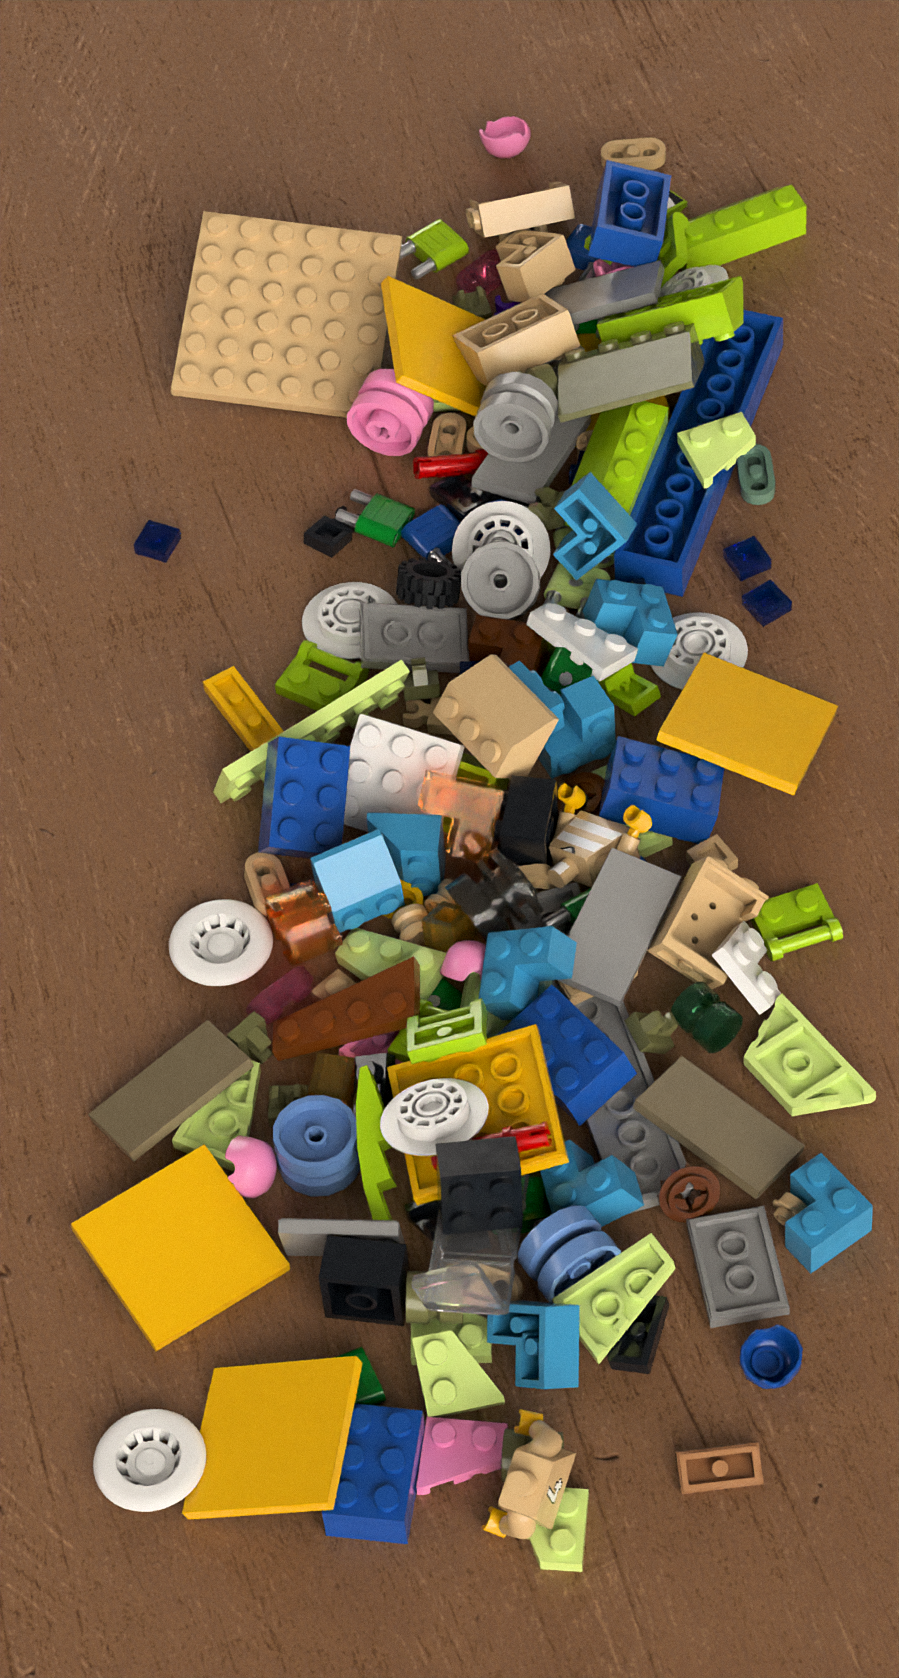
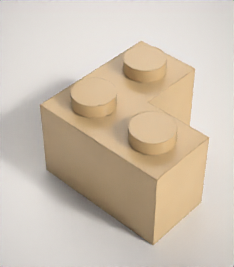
M518 230L496 245L501 260L496 267L509 301L525 302L541 293L545 294L551 288L561 285L565 278L576 270L563 234Z

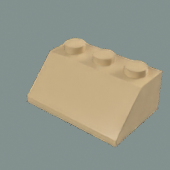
M543 293L453 335L455 343L475 377L486 387L492 379L500 374L517 371L525 373L528 368L542 365L552 359L565 358V353L580 347L568 309Z
M492 654L450 681L433 711L435 716L495 778L511 779L512 775L527 777L559 721L558 717L497 655Z

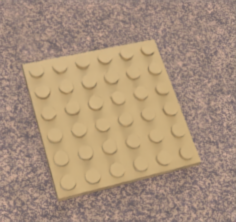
M203 211L171 385V394L173 396L347 418V413L357 398L358 392L367 376L373 371L382 369L388 327L381 282L387 276L394 279L397 278L402 236Z

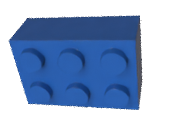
M606 160L597 189L588 256L633 267L657 261L664 238L671 175Z
M618 736L606 768L599 817L627 825L623 820L624 812L629 806L635 805L650 815L652 826L648 831L699 844L710 837L718 817L724 768L696 756Z
M277 737L268 743L258 846L259 853L310 859L342 845L350 746L286 737Z
M550 985L496 1034L499 1035L534 1024L537 1025L555 1102L579 1126L637 1074L625 1053L553 985Z
M354 1404L334 1510H322L326 1536L408 1544L425 1430L423 1410Z

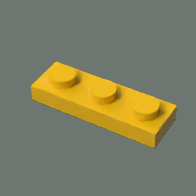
M234 666L203 681L204 691L250 752L284 732Z

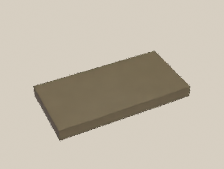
M206 1020L88 1115L92 1122L134 1162L254 1067V1065L241 1049L209 1020Z
M683 1056L671 1065L634 1102L633 1109L756 1200L803 1153L805 1147L804 1144Z

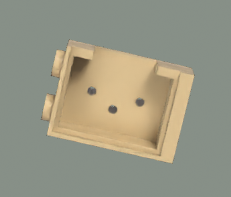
M560 181L549 183V188L537 190L534 193L479 203L471 199L469 200L470 208L466 209L469 228H473L477 234L483 237L498 235L500 242L511 235L513 231H531L530 228L534 227L536 232L548 233L546 224L575 218L570 187Z
M706 856L692 863L647 951L705 990L710 991L725 983L728 975L713 958L712 954L734 927L743 921L746 922L757 917L769 896L761 892L759 886L752 880L741 878L730 871L724 861Z

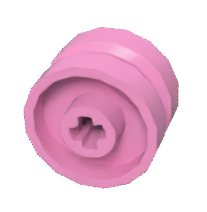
M378 369L371 372L363 382L357 398L347 413V425L352 435L362 445L372 451L387 456H402L410 453L419 441L422 429L428 423L433 413L434 401L431 397L396 383L394 369Z

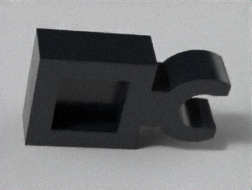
M345 506L339 507V508L336 510V512H335V517H336V513H337V511H338L339 509H343V510L347 511V507H345ZM324 515L304 532L303 543L332 558L352 541L355 527L340 522L336 518L331 519Z

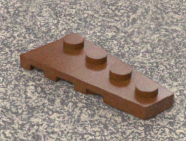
M413 956L273 1022L272 1053L276 1059L281 1061L407 1028L408 1017L420 1016V965L416 958Z

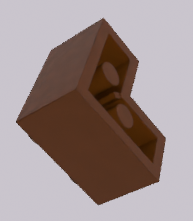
M476 615L468 641L470 668L492 654L497 655L507 667L520 660L530 671H536L541 677L548 654L547 640L527 626V622Z

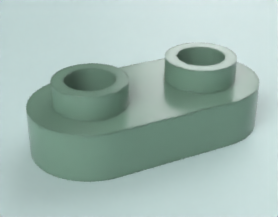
M756 444L745 455L737 458L736 467L742 498L747 503L763 505L770 502L775 496V476L770 451L765 446Z

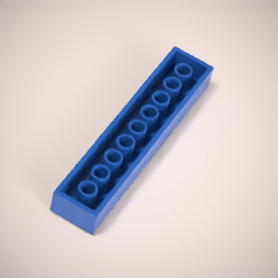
M743 310L744 323L734 332L735 336L715 342L714 337L703 340L701 350L705 364L694 388L683 390L679 396L630 514L637 523V526L627 542L615 550V580L630 583L632 579L644 577L646 584L663 587L664 593L683 597L736 463L728 470L722 469L713 477V484L704 489L677 442V433L739 412L743 413L751 427L783 347L782 317Z

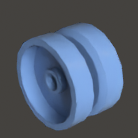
M312 1095L292 1101L279 1113L273 1125V1144L278 1170L288 1186L298 1193L311 1197L329 1196L344 1190L356 1179L360 1171L356 1118L347 1105L339 1099L326 1095Z
M570 1206L548 1216L531 1230L520 1246L518 1262L529 1277L538 1281V1289L548 1302L553 1303L552 1299L619 1255L621 1250L609 1235L601 1232L600 1223L585 1206Z

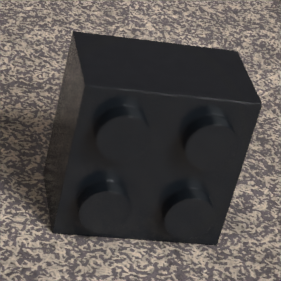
M512 775L509 790L503 789L501 796V812H504L503 820L497 819L495 824L494 840L498 842L496 863L502 864V868L531 864L551 866L552 857L549 846L553 839L559 816L556 780Z
M516 1136L436 1144L438 1205L443 1235L523 1228L521 1165Z
M327 1236L318 1277L325 1318L404 1326L406 1318L407 1271H410L407 1245L390 1239L373 1241L359 1239L354 1236Z

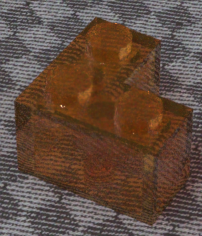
M426 770L418 806L423 812L452 818L445 850L453 857L487 864L493 842L495 824L499 817L505 791L498 785Z

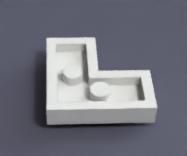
M743 921L731 930L712 956L760 1015L773 1005L781 992L778 990L777 983L772 975L763 971L757 964L767 952L761 935Z

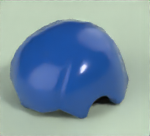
M776 1324L770 1328L756 1329L748 1336L740 1348V1367L746 1379L763 1389L780 1388L789 1384L800 1371L803 1348L797 1335L782 1325Z

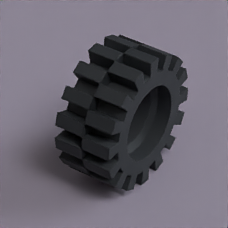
M419 557V561L411 558L408 562L404 560L398 567L396 595H398L400 600H404V603H415L414 606L419 608L422 605L427 606L426 609H433V606L443 609L445 605L452 607L459 600L462 571L457 569L455 564L448 565L449 562L445 560L437 562L436 558L426 560L425 557Z

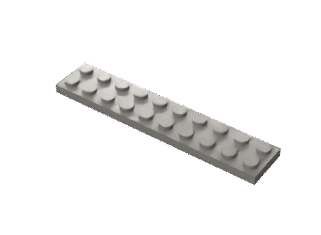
M577 882L568 884L563 888H554L505 902L506 913L512 929L544 927L542 919L561 909L560 904L581 893ZM566 921L555 928L568 936L572 926ZM552 980L553 986L560 991V986L556 985ZM594 996L574 1006L625 1053L637 1074L590 1116L585 1123L600 1161L613 1155L635 1172L644 1206L630 1212L634 1213L660 1205L657 1194L660 1193L661 1189L660 1180H666L670 1176L671 1168L675 1170L684 1168L686 1160L678 1141L633 1109L635 1100L655 1081L644 1053L640 1052L624 1021L629 1017L624 1002L619 1007ZM688 1182L685 1191L681 1192L684 1198L690 1197L691 1191L694 1190L692 1184Z

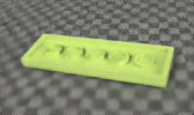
M402 660L398 661L223 768L213 793L220 803L230 798L233 801H237L251 791L252 788L250 786L260 779L264 783L268 743L277 737L332 743L341 735L339 731L348 725L356 728L360 714L369 715V712L378 707L381 710L387 709L398 701L399 697L397 695L405 688L404 682L410 672Z

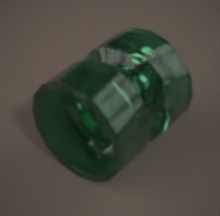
M696 982L686 988L677 997L670 1011L673 1013L678 1025L686 1033H692V1038L708 1053H717L729 1045L743 1024V1017L726 1001H720V996L704 982Z

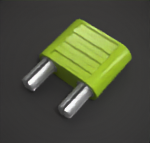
M437 219L406 238V243L401 247L399 260L411 253L423 263L411 270L412 276L415 279H419L431 271L437 273L469 253V248L462 237L444 221Z

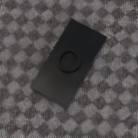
M463 475L448 476L429 486L431 497L440 504L445 505L460 521L475 508L493 501L480 489L472 487V483Z

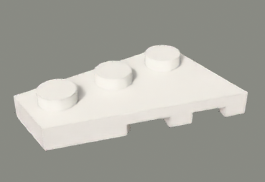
M546 603L531 611L526 624L553 646L567 648L571 652L570 659L577 665H583L585 662L593 669L591 676H594L599 682L634 662L638 648L628 644L623 637L609 634L597 628L594 622L580 619L566 612L563 606L554 603Z

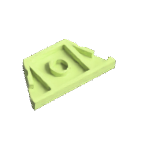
M780 994L775 1000V1007L768 1020L764 1019L759 1028L757 1039L751 1042L744 1055V1066L791 1116L869 1104L875 1101L876 1091L783 994Z

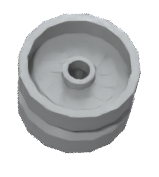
M504 373L492 379L483 393L480 407L474 419V435L479 445L490 455L504 461L519 463L533 460L541 455L548 444L551 428L558 413V401L553 390L541 379L526 373Z
M491 542L477 548L466 560L461 573V590L465 599L481 616L513 620L525 615L535 604L541 589L540 573L533 558L521 547L509 542ZM497 575L506 576L507 584L505 587H496L494 578Z

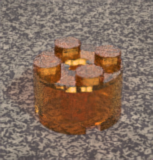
M305 880L264 897V900L267 902L264 906L276 940H280L284 946H288L289 949L282 952L292 967L331 952L343 944L336 925H330L327 914L332 912L329 900L324 891H318L313 880Z

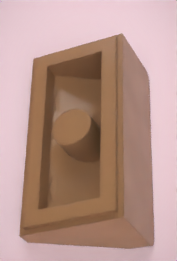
M757 1441L675 1451L681 1494L764 1484Z

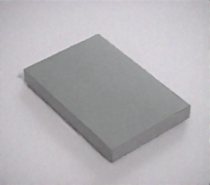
M361 603L359 608L361 668L387 669L402 660L409 671H412L411 659L425 657L427 671L437 670V672L464 673L470 667L466 608L444 607L443 609H438L433 606V609H426L427 606L419 608L414 605Z
M764 1205L686 1219V1227L710 1328L789 1314V1303Z
M281 1218L278 1224V1234L287 1256H323L327 1236H354L359 1239L373 1241L390 1239L400 1244H405L400 1224L397 1220Z

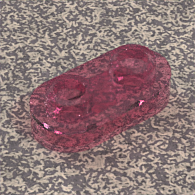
M497 249L485 252L458 273L456 277L457 292L459 290H463L464 294L475 292L476 287L482 286L486 295H488L502 284L496 267L501 262Z
M303 965L292 969L258 994L249 1003L245 1012L249 1016L255 1011L265 1019L266 1024L272 1023L282 1014L283 1008L293 1000L295 1003H298L310 994L313 989L311 986L314 979L313 976Z

